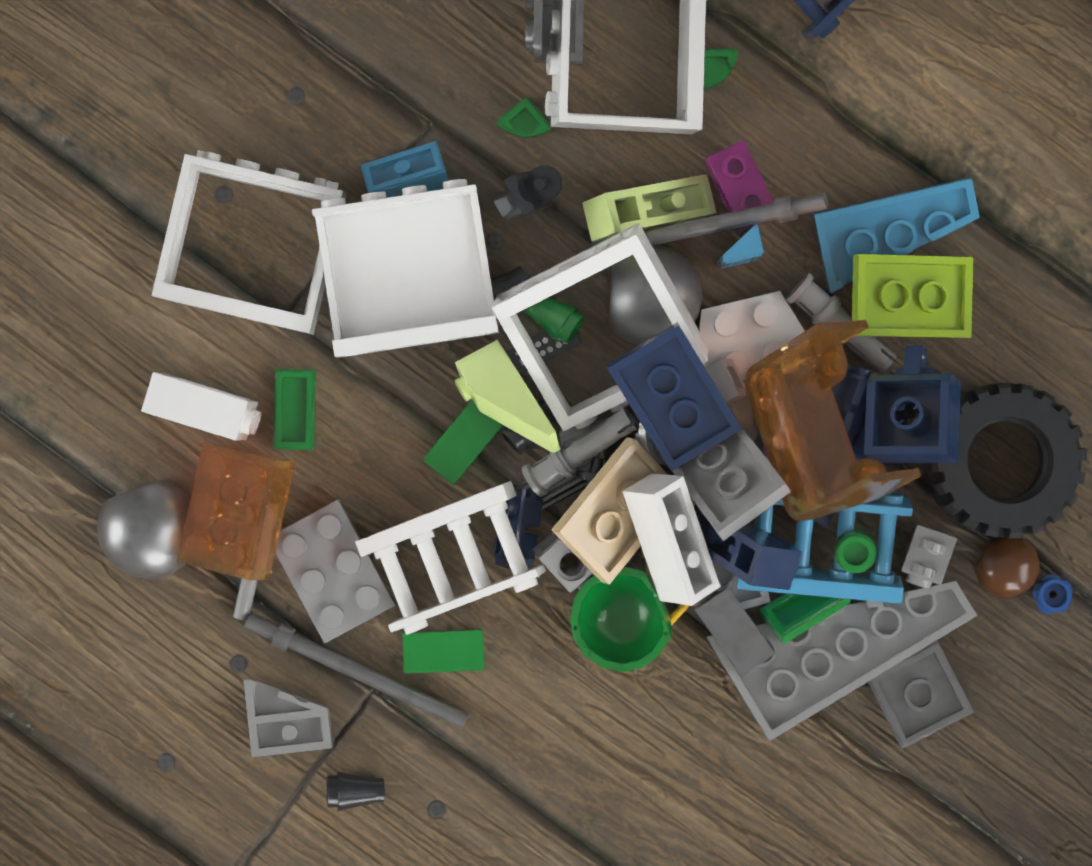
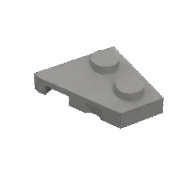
M252 678L243 680L252 757L333 748L328 706Z

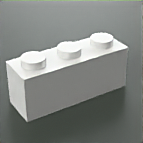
M651 473L622 491L659 600L692 606L718 589L720 584L684 477Z

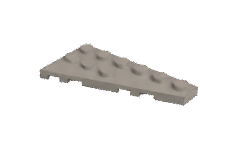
M953 581L931 586L930 590L922 588L904 592L902 604L864 601L847 605L784 645L767 623L756 625L775 654L743 677L713 635L706 638L764 734L771 741L976 617L977 614L958 583Z

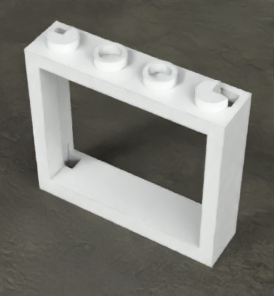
M554 0V9L549 10L547 20L548 34H553V50L548 51L546 59L547 75H552V91L547 92L545 99V113L547 116H551V127L694 134L702 130L706 0H680L676 119L568 113L571 0Z
M198 150L196 156L185 154L151 296L314 335L325 289L320 247L304 315L174 285L200 173L318 201L334 198L346 199V194L341 190H337L339 183L315 177L314 184L299 181V173L276 168L273 175L259 171L260 164L242 159H237L236 164L231 165L220 162L221 155Z
M639 223L496 295L491 307L563 432L574 426L576 429H582L593 423L597 419V415L609 409L611 412H617L621 408L627 407L629 403L618 385H615L570 407L516 313L631 255H634L672 325L678 322L702 363L707 362L709 348Z

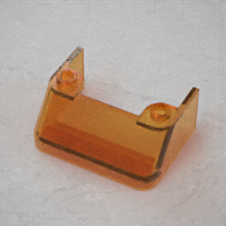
M866 320L818 323L752 365L746 373L745 390L770 464L791 490L782 500L787 513L796 521L817 519L877 500L921 476L919 468L886 472L883 464L877 459L868 458L857 462L831 387L840 383L847 372V358L842 344L869 328Z

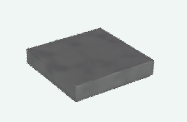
M937 640L868 681L902 749L974 713Z

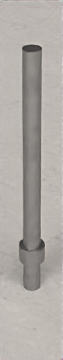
M825 192L794 199L793 195L776 198L772 204L645 230L644 233L651 245H657L776 219L782 223L797 220L800 214L828 209V199ZM604 240L592 242L591 247L603 242Z
M250 613L246 620L244 628L271 640V645L283 651L289 648L459 728L464 727L469 716L468 713L295 634L296 629L283 623L278 626Z

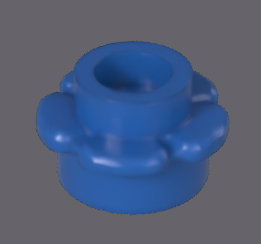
M1050 574L1044 576L1042 582L1035 584L1033 588V599L1038 602V609L1044 613H1062L1071 604L1072 587L1067 580H1061L1058 575ZM1050 591L1056 592L1055 598L1049 597Z

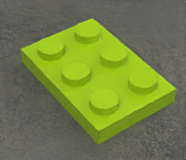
M853 255L852 336L972 338L973 257Z

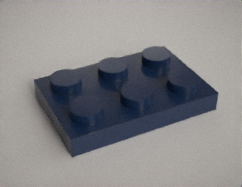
M678 322L606 365L609 373L671 471L742 430L740 423Z

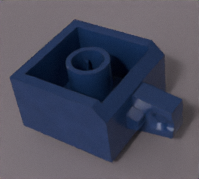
M905 345L904 368H896L895 375H870L868 379L864 455L876 463H958L961 381L952 373L935 374V368L928 367V351L926 348H923V345ZM915 411L919 413L918 418L914 419L912 424L909 425L907 420L914 418Z

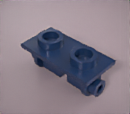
M842 362L839 363L811 435L812 439L844 452H849L866 408L867 382L872 372L860 367L855 368Z
M514 487L517 496L506 501L508 508L505 511L529 569L530 563H534L535 560L533 548L537 545L538 535L524 533L525 526L539 527L544 500L540 499V496L532 489ZM497 536L493 546L494 556L496 557L495 565L510 569Z

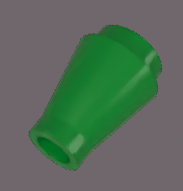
M546 298L522 310L556 342L562 340L567 344L574 339L585 318L578 313L577 307L551 298Z

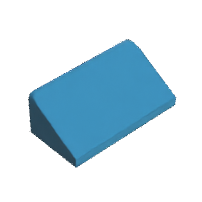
M437 141L360 165L368 193L386 192V198L402 196V189L412 186L426 185L427 192L443 189L442 183L449 181Z
M757 224L717 261V266L720 269L754 262L762 256L764 251Z

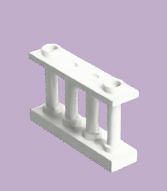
M511 481L355 542L361 557L374 553L376 559H381L403 617L388 625L390 632L403 628L407 635L427 627L426 619L512 586L515 592L518 593L538 584L536 577L546 572L544 564L528 569L505 511L508 508L506 501L517 496ZM481 510L484 511L486 517L490 516L513 574L493 583L489 579L468 525L471 523L469 515ZM445 524L448 530H453L476 587L475 590L454 597L432 538L435 537L432 529ZM409 538L412 545L416 544L439 600L438 604L420 611L417 609L395 553L399 551L396 543Z

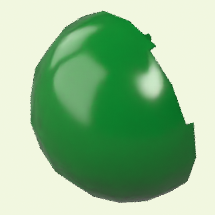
M623 567L610 585L601 582L594 575L584 582L573 600L570 616L573 639L583 655L602 668L620 671L621 673L641 669L659 657L672 636V625L665 603L659 600L653 580L642 570Z

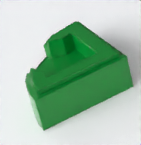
M705 48L703 90L717 86L727 78L736 63L738 49Z
M527 96L496 121V124L502 130L521 138L538 137L552 130L551 125Z

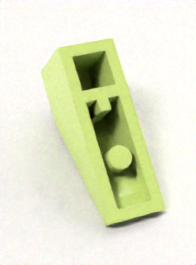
M707 174L608 192L582 203L592 242L608 239L638 223L643 231L716 213Z
M498 339L455 362L460 378L454 381L465 401L472 399L481 413L553 454L561 450L556 431Z

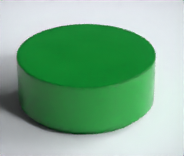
M855 529L844 532L838 537L834 546L836 561L847 572H864L875 562L877 552L874 540L862 530Z

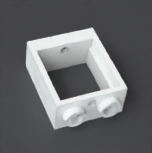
M153 372L141 409V412L236 441L247 440L249 434L254 435L261 418V412L256 410L257 401L158 372Z

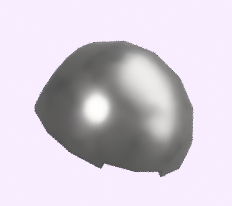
M652 245L695 322L699 316L703 300L700 277L691 262L673 248ZM631 255L612 265L609 326L613 332L628 343L640 345L672 326V323L634 255Z
M161 479L106 500L100 509L97 532L100 547L112 565L129 576L151 580L167 577L185 566L196 550L200 525L197 509L188 494L170 480Z

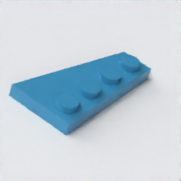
M963 178L813 213L812 218L828 292L832 293L853 281V255L855 254L907 255L913 252L912 250L930 241H935L980 218L972 178Z

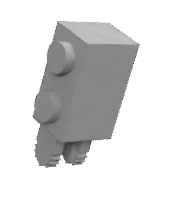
M915 525L899 569L907 573L905 581L929 590L932 582L941 585L957 538L921 525Z

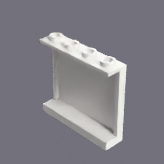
M467 179L443 182V189L427 192L426 185L403 188L402 196L386 198V192H373L361 195L362 202L346 204L345 198H334L321 201L322 208L312 209V214L316 219L334 340H332L334 357L340 358L499 333L497 317L491 308L494 303L475 184L467 185Z

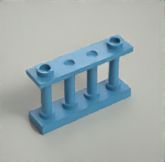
M789 487L791 492L776 502L775 505L798 506L794 547L801 550L802 553L790 590L750 586L737 577V589L902 604L904 587L901 576H895V573L891 571L897 515L912 516L913 508L910 499L903 497V493L892 490H881L879 495ZM773 505L756 517L755 527L771 533ZM815 508L839 510L836 540L844 532L854 530L856 512L880 514L875 569L870 570V573H850L838 565L835 556L834 565L830 566L829 570L813 568V565L809 564Z

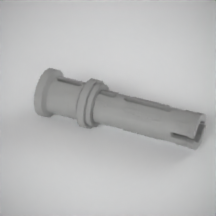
M810 273L806 274L785 300L790 304L795 302L812 317L811 323L819 327L825 326L853 352L865 360L879 375L885 372L894 362L892 360H895L897 355L874 336H852V317L840 307V299L836 295L829 296L813 282V275Z
M623 407L620 411L566 446L559 445L561 450L554 454L550 452V454L533 465L530 463L524 465L522 472L530 488L538 496L542 497L548 493V488L565 477L567 479L574 477L578 471L577 467L631 432L639 429L633 414H628L629 409Z

